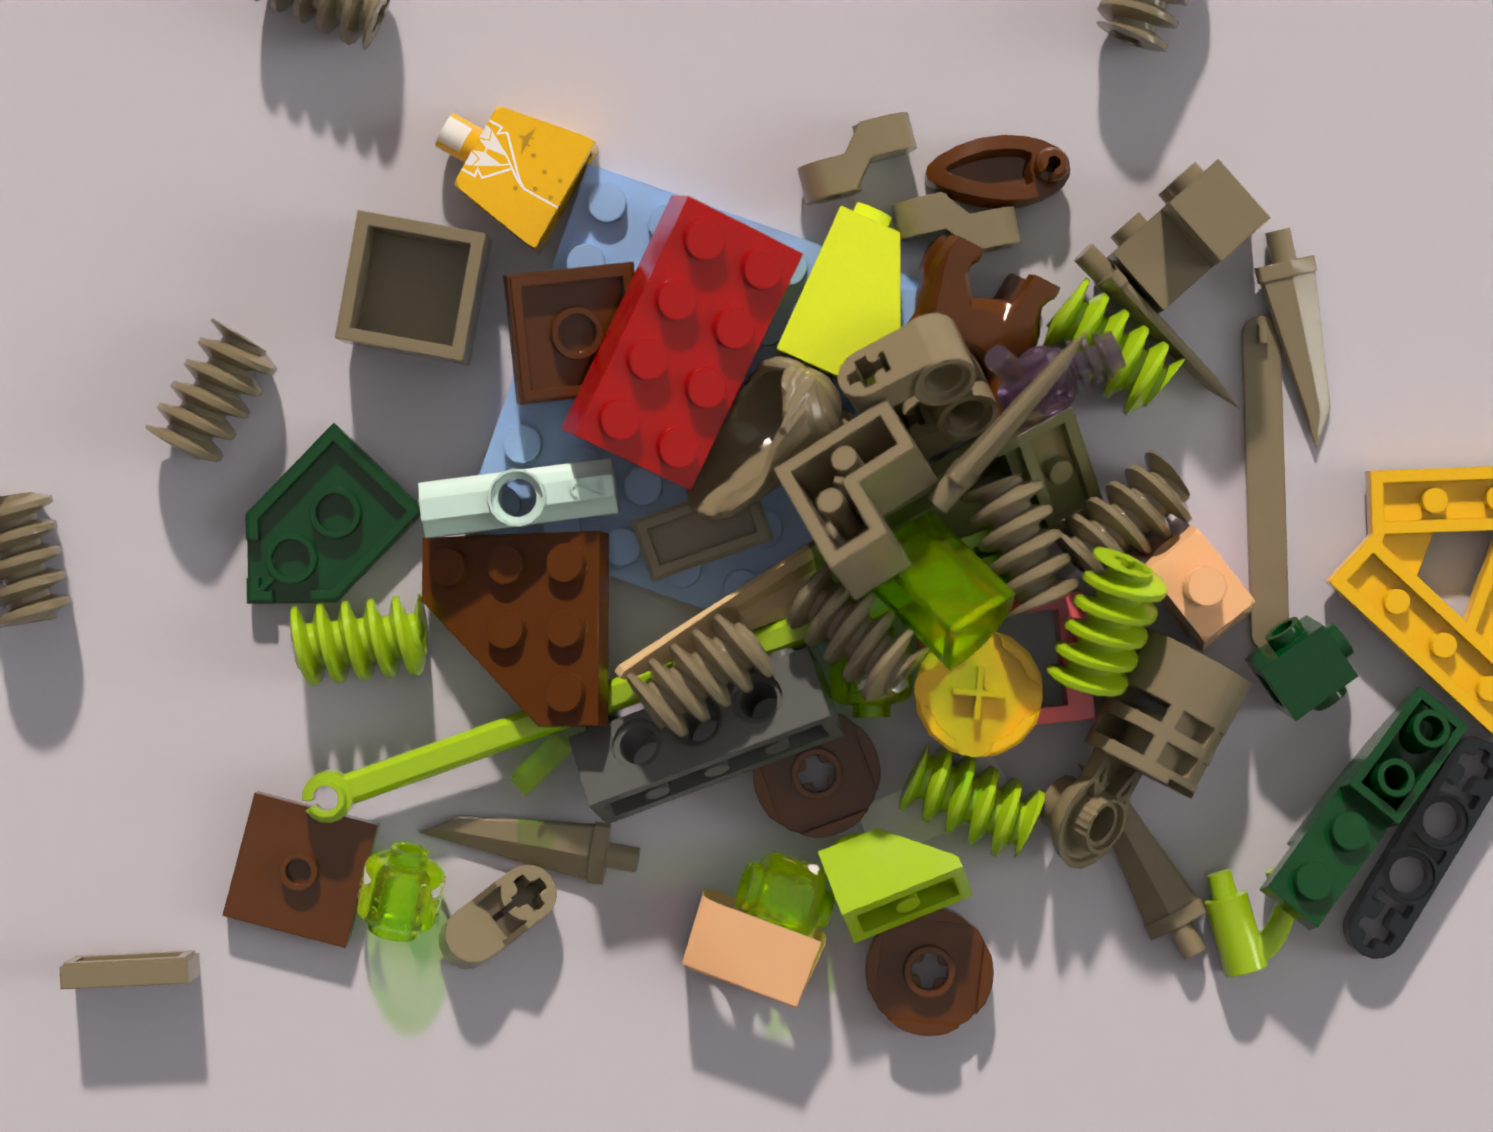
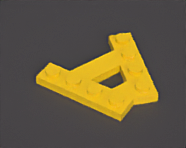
M1493 466L1365 471L1368 535L1325 582L1493 738V537L1463 617L1458 615L1417 576L1433 532L1493 530Z

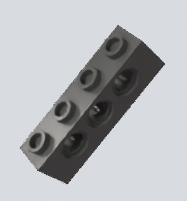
M808 647L800 650L786 648L771 653L769 657L772 660L775 671L773 676L767 678L756 669L750 668L749 672L753 689L746 693L733 683H728L732 704L725 708L710 697L706 698L710 719L707 721L715 720L717 725L712 735L702 741H693V735L696 729L704 722H701L690 713H684L689 733L680 737L666 726L663 728V734L645 708L623 717L608 716V727H586V731L568 737L588 806L606 824H610L845 736L823 668ZM768 698L777 699L776 706L769 715L758 719L752 718V713L758 703ZM648 743H657L656 751L649 760L644 763L634 764L635 755L642 746Z

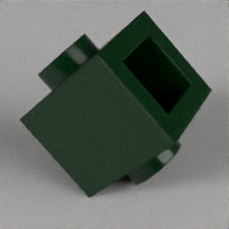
M1307 615L1300 620L1298 617H1291L1276 625L1265 637L1268 643L1244 659L1278 709L1294 721L1299 720L1313 709L1315 711H1322L1337 703L1347 692L1345 686L1358 677L1347 660L1348 657L1354 654V650L1342 632L1332 622L1324 627V625Z

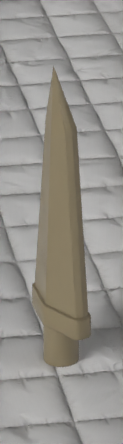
M1290 228L1265 233L1271 265L1254 269L1257 283L1261 286L1304 417L1317 449L1330 410L1315 272L1317 271L1314 255L1297 259Z
M1093 243L1088 245L1075 258L1074 262L1093 280L1095 286L1101 292L1109 295L1121 309H1126L1129 312V316L1139 326L1145 325L1148 327L1149 335L1157 343L1165 341L1169 345L1168 353L1175 360L1181 357L1185 358L1182 366L1200 384L1239 408L1211 370L1135 289L1117 265H1113Z
M1087 331L1057 354L974 444L947 469L944 477L927 495L928 499L935 506L947 513L967 489L970 490L980 478L979 475L1068 368Z
M1079 764V767H1080L1081 772H1082V770L1084 769V766H1082L1081 764ZM1129 803L1126 824L1123 832L1120 834V838L1113 845V849L1143 918L1144 928L1150 939L1154 940L1169 933L1184 960L1189 959L1206 949L1192 923V920L1207 912L1205 905L1200 897L1197 898Z
M458 816L420 832L587 880V883L603 885L606 868L637 872L640 857V847L611 843L612 824L602 822L592 824Z

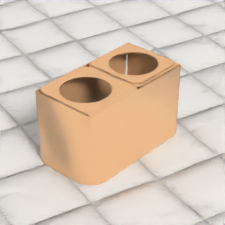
M704 888L682 965L797 1008L826 945V934L813 926L719 891Z

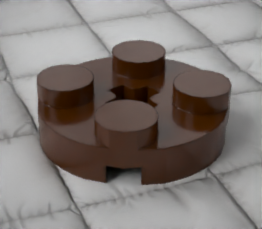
M841 713L837 714L845 736L753 770L754 788L762 808L771 819L789 831L813 838H824L840 834L860 822L875 800L881 777L877 751L866 732ZM817 755L821 763L830 761L833 763L835 772L827 776L828 787L826 789L816 791L812 782L801 784L798 779V773L806 769L805 758Z
M942 908L879 933L873 937L869 945L865 961V977L868 990L878 1009L887 1016V1019L906 1032L921 1036L948 1034L960 1028L959 1025L969 1021L975 1013L977 1014L986 1004L992 989L994 969L991 953L978 928L953 910ZM926 953L937 954V963L947 966L946 977L935 978L931 988L922 987L920 976L911 973L913 962H922Z

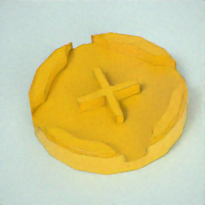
M985 628L959 630L936 642L920 662L913 685L916 713L927 733L948 751L969 757L997 756L1020 744L1037 724L1043 700L1041 673L1029 651L1010 636Z

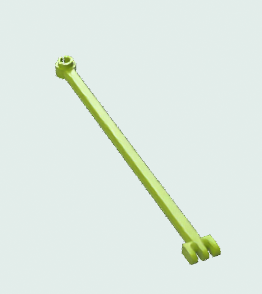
M987 528L953 540L952 544L957 557L884 582L866 593L865 595L873 592L877 596L869 615L874 619L889 610L896 613L966 587L969 589L973 602L994 596L1000 588L1010 581L1009 577L1000 576L987 583L983 572L1001 554L996 552L978 558L975 547H978V543L990 534L992 529ZM786 618L756 628L752 632L767 654L770 655L781 649L797 648L805 645V636L811 623L799 629H791L787 626ZM670 662L664 666L670 669L673 667V663ZM649 671L637 676L647 684L651 682ZM616 677L608 680V714L641 703L626 679ZM520 711L345 774L337 770H325L317 773L306 782L302 791V801H313L316 799V793L322 786L333 788L338 796V802L334 808L325 809L317 803L305 810L311 818L319 822L332 823L347 815L356 803L571 727H539L524 711Z

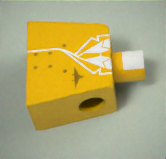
M497 106L484 129L452 113L444 124L435 144L437 148L465 163L455 180L454 185L538 254L543 250L581 182L587 164H591L599 150L596 142L587 136L501 106Z

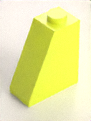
M860 202L856 203L853 211L840 206L776 348V353L798 358L803 364L823 371L825 375L838 380L837 376L840 367L850 355L901 328L900 232L889 227L892 220L891 216ZM875 375L866 380L867 387L876 382Z

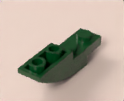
M1420 686L1415 688L1371 736L1307 815L1287 842L1290 848L1259 890L1308 930L1318 928L1388 829L1400 824L1469 726Z

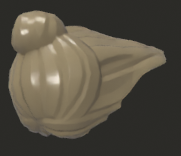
M779 355L758 363V367L749 376V380L738 390L737 397L728 411L692 489H687L686 491L688 496L687 503L693 514L704 518L707 517L713 521L734 516L761 500L782 484L774 471L776 467L854 419L855 417L850 410L842 407L840 393L831 379L823 371L803 364L800 359L792 356Z

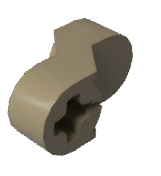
M899 112L860 121L852 127L854 134L844 154L799 167L797 170L806 205L821 204L854 196L862 191L860 183L869 164L898 157L916 150L917 146L909 114L907 112Z
M943 192L911 198L891 205L895 230L900 232V242L944 235L948 238L949 235H954L984 248L983 254L1022 243L1014 206L969 214L950 199L947 193Z
M521 865L510 870L474 899L457 910L442 926L439 934V948L444 958L456 967L474 969L501 952L539 923L553 909L557 899V890L552 876L543 868L535 865ZM500 912L503 917L495 922L492 917Z

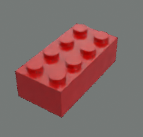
M671 195L561 429L668 481L691 490L803 253L690 196Z

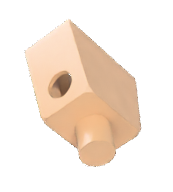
M1175 518L1168 524L1172 533L1171 538L1167 540L1156 533L1148 539L1153 551L1149 556L1137 549L1129 554V556L1150 567L1166 583L1167 593L1161 602L1202 652L1248 616L1256 602L1207 538L1197 528Z

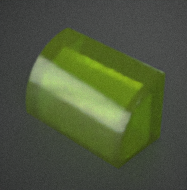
M929 510L894 532L896 539L912 565L871 591L908 628L914 631V635L926 647L930 646L929 650L949 670H952L978 651L997 631L1009 613L1016 593L939 517Z

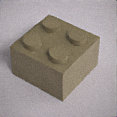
M358 210L335 338L347 344L470 366L492 240L486 233Z

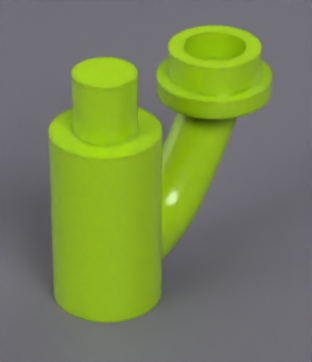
M1274 868L1265 871L1266 878L1269 877ZM1224 869L1206 875L1212 898L1205 901L1204 905L1225 977L1246 975L1267 967V961L1278 953L1287 940L1294 918L1274 903L1265 927L1262 930H1258L1248 892L1246 890L1237 891L1231 869Z

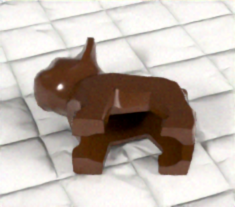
M939 235L929 244L920 263V282L915 296V309L909 321L924 314L940 313L949 316L955 322L968 350L977 358L999 409L998 418L1045 368L1040 364L1035 353L1040 336V316L1042 307L1049 301L1055 300L1060 287L1037 275L1029 274L1024 279L1015 274H1008L993 299L972 297L968 272L973 264L979 262L984 248L960 236L949 235L947 238ZM1056 384L1050 388L1032 411L1055 399L1058 391Z

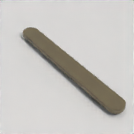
M1262 315L1248 320L1243 326L1241 333L1249 593L1256 602L1252 612L1249 614L1250 637L1257 648H1261L1268 643L1265 637L1271 629L1284 620L1289 619L1281 345L1272 318Z

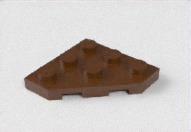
M598 530L423 538L422 602L539 727L546 728L608 727L609 533Z

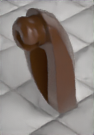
M1018 135L982 137L955 146L937 156L927 166L925 182L927 187L933 192L947 193L950 199L957 202L994 209L1010 206L1022 208L1041 202L1056 194L1070 177V163L1064 151L1041 139Z

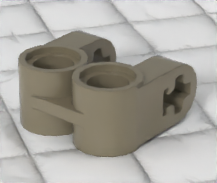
M940 313L924 314L913 318L902 328L854 352L841 365L837 376L839 387L858 412L863 413L882 400L887 399L905 427L910 428L911 436L926 460L965 440L980 436L997 419L999 413L997 402L977 358L968 350L955 322L949 316ZM875 375L876 382L867 387L866 380Z

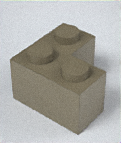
M1219 159L1205 171L1195 161L1158 194L1166 204L1148 221L1138 212L1110 237L1118 248L1107 259L1113 265H1117L1126 275L1128 281L1158 314L1171 305L1212 267L1222 262L1271 218Z
M884 399L774 469L830 569L855 600L912 565L886 522L884 515L939 481L903 422L887 399Z

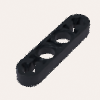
M1474 736L1461 737L1401 821L1347 910L1343 920V934L1347 943L1361 955L1371 959L1386 958L1394 954L1403 944L1493 796L1492 742ZM1481 749L1484 754L1480 762L1488 769L1483 778L1471 776L1463 786L1462 792L1473 795L1471 802L1467 806L1458 796L1439 789L1444 780L1450 785L1457 787L1465 774V768L1458 763L1460 756L1463 753L1474 756ZM1437 802H1447L1454 808L1457 818L1454 830L1443 838L1431 837L1423 826L1425 811L1430 805ZM1402 857H1415L1423 867V880L1416 889L1410 892H1400L1393 887L1390 881L1392 865ZM1380 888L1388 897L1407 904V907L1402 915L1390 907L1382 920V925L1389 930L1387 937L1383 941L1372 938L1365 945L1362 942L1366 933L1358 926L1364 916L1370 919L1377 918L1385 906L1384 902L1373 898Z

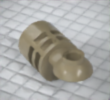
M1145 627L1148 634L1147 642L1140 649H1134L1138 654V664L1131 672L1125 673L1129 682L1127 690L1122 695L1107 697L1084 740L1094 750L1079 778L1069 775L1062 776L1054 781L1045 793V801L1040 812V819L1044 826L1051 830L1054 848L1061 859L1071 868L1082 869L1096 863L1115 845L1126 824L1130 797L1142 775L1192 799L1200 779L1212 761L1215 751L1250 690L1251 682L1204 654Z

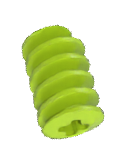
M1086 277L1047 323L1046 326L1049 329L1043 343V348L1049 351L1064 341L1069 346L1087 331L1070 365L1083 358L1088 360L1082 380L1086 383L1105 374L1108 379L1102 396L1106 399L1125 390L1128 395L1122 412L1127 416L1143 406L1146 407L1177 372L1185 358L1181 357L1165 366L1164 361L1169 350V345L1165 341H1161L1145 350L1144 345L1149 334V328L1141 325L1126 334L1124 329L1129 318V312L1126 309H1120L1106 318L1104 313L1110 296L1102 292L1086 301L1084 297L1090 282Z
M1097 547L1093 549L1092 555L1106 566L1105 572L1088 570L1082 576L1086 583L1097 590L1096 595L1076 594L1073 599L1074 604L1087 613L1086 619L1068 617L1063 623L1064 627L1077 636L1078 639L1076 642L1059 640L1056 641L1054 646L1055 651L1067 659L1068 663L1067 665L1050 663L1046 667L1047 672L1066 687L1092 695L1112 697L1122 695L1128 688L1129 682L1125 673L1131 672L1138 664V654L1134 649H1140L1146 644L1148 634L1143 626L1151 625L1156 620L1158 613L1153 602H1159L1165 598L1167 585L1158 574L1139 560L1113 549Z
M420 594L417 595L413 613L406 612L399 596H392L389 613L385 616H381L374 598L367 599L363 618L355 617L348 601H342L338 619L335 621L330 620L323 603L316 604L312 623H305L298 606H293L290 610V633L295 662L307 684L311 686H318L323 681L326 669L333 682L337 684L344 683L348 679L351 665L358 679L362 681H368L372 678L376 662L386 678L396 677L401 660H403L409 674L413 676L420 675L424 670L429 642L426 610Z
M929 740L906 781L900 796L899 809L905 811L919 798L924 801L922 821L928 823L937 813L943 810L946 812L944 832L951 834L963 822L969 824L968 844L974 846L988 833L992 835L991 856L996 858L1009 845L1015 847L1014 857H1016L1023 848L1037 821L1045 801V793L1036 788L1021 801V780L1012 777L1000 789H997L999 769L990 765L975 778V757L965 755L952 766L953 752L948 751L941 745L930 755Z

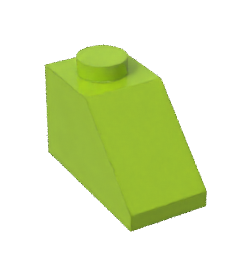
M879 828L865 833L845 835L835 841L832 846L818 851L837 904L854 943L973 896L959 856Z

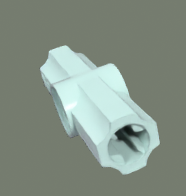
M612 458L527 469L512 468L504 472L418 483L420 515L426 539L619 514ZM516 480L528 481L536 492V504L533 510L521 517L510 515L502 503V493L505 487Z

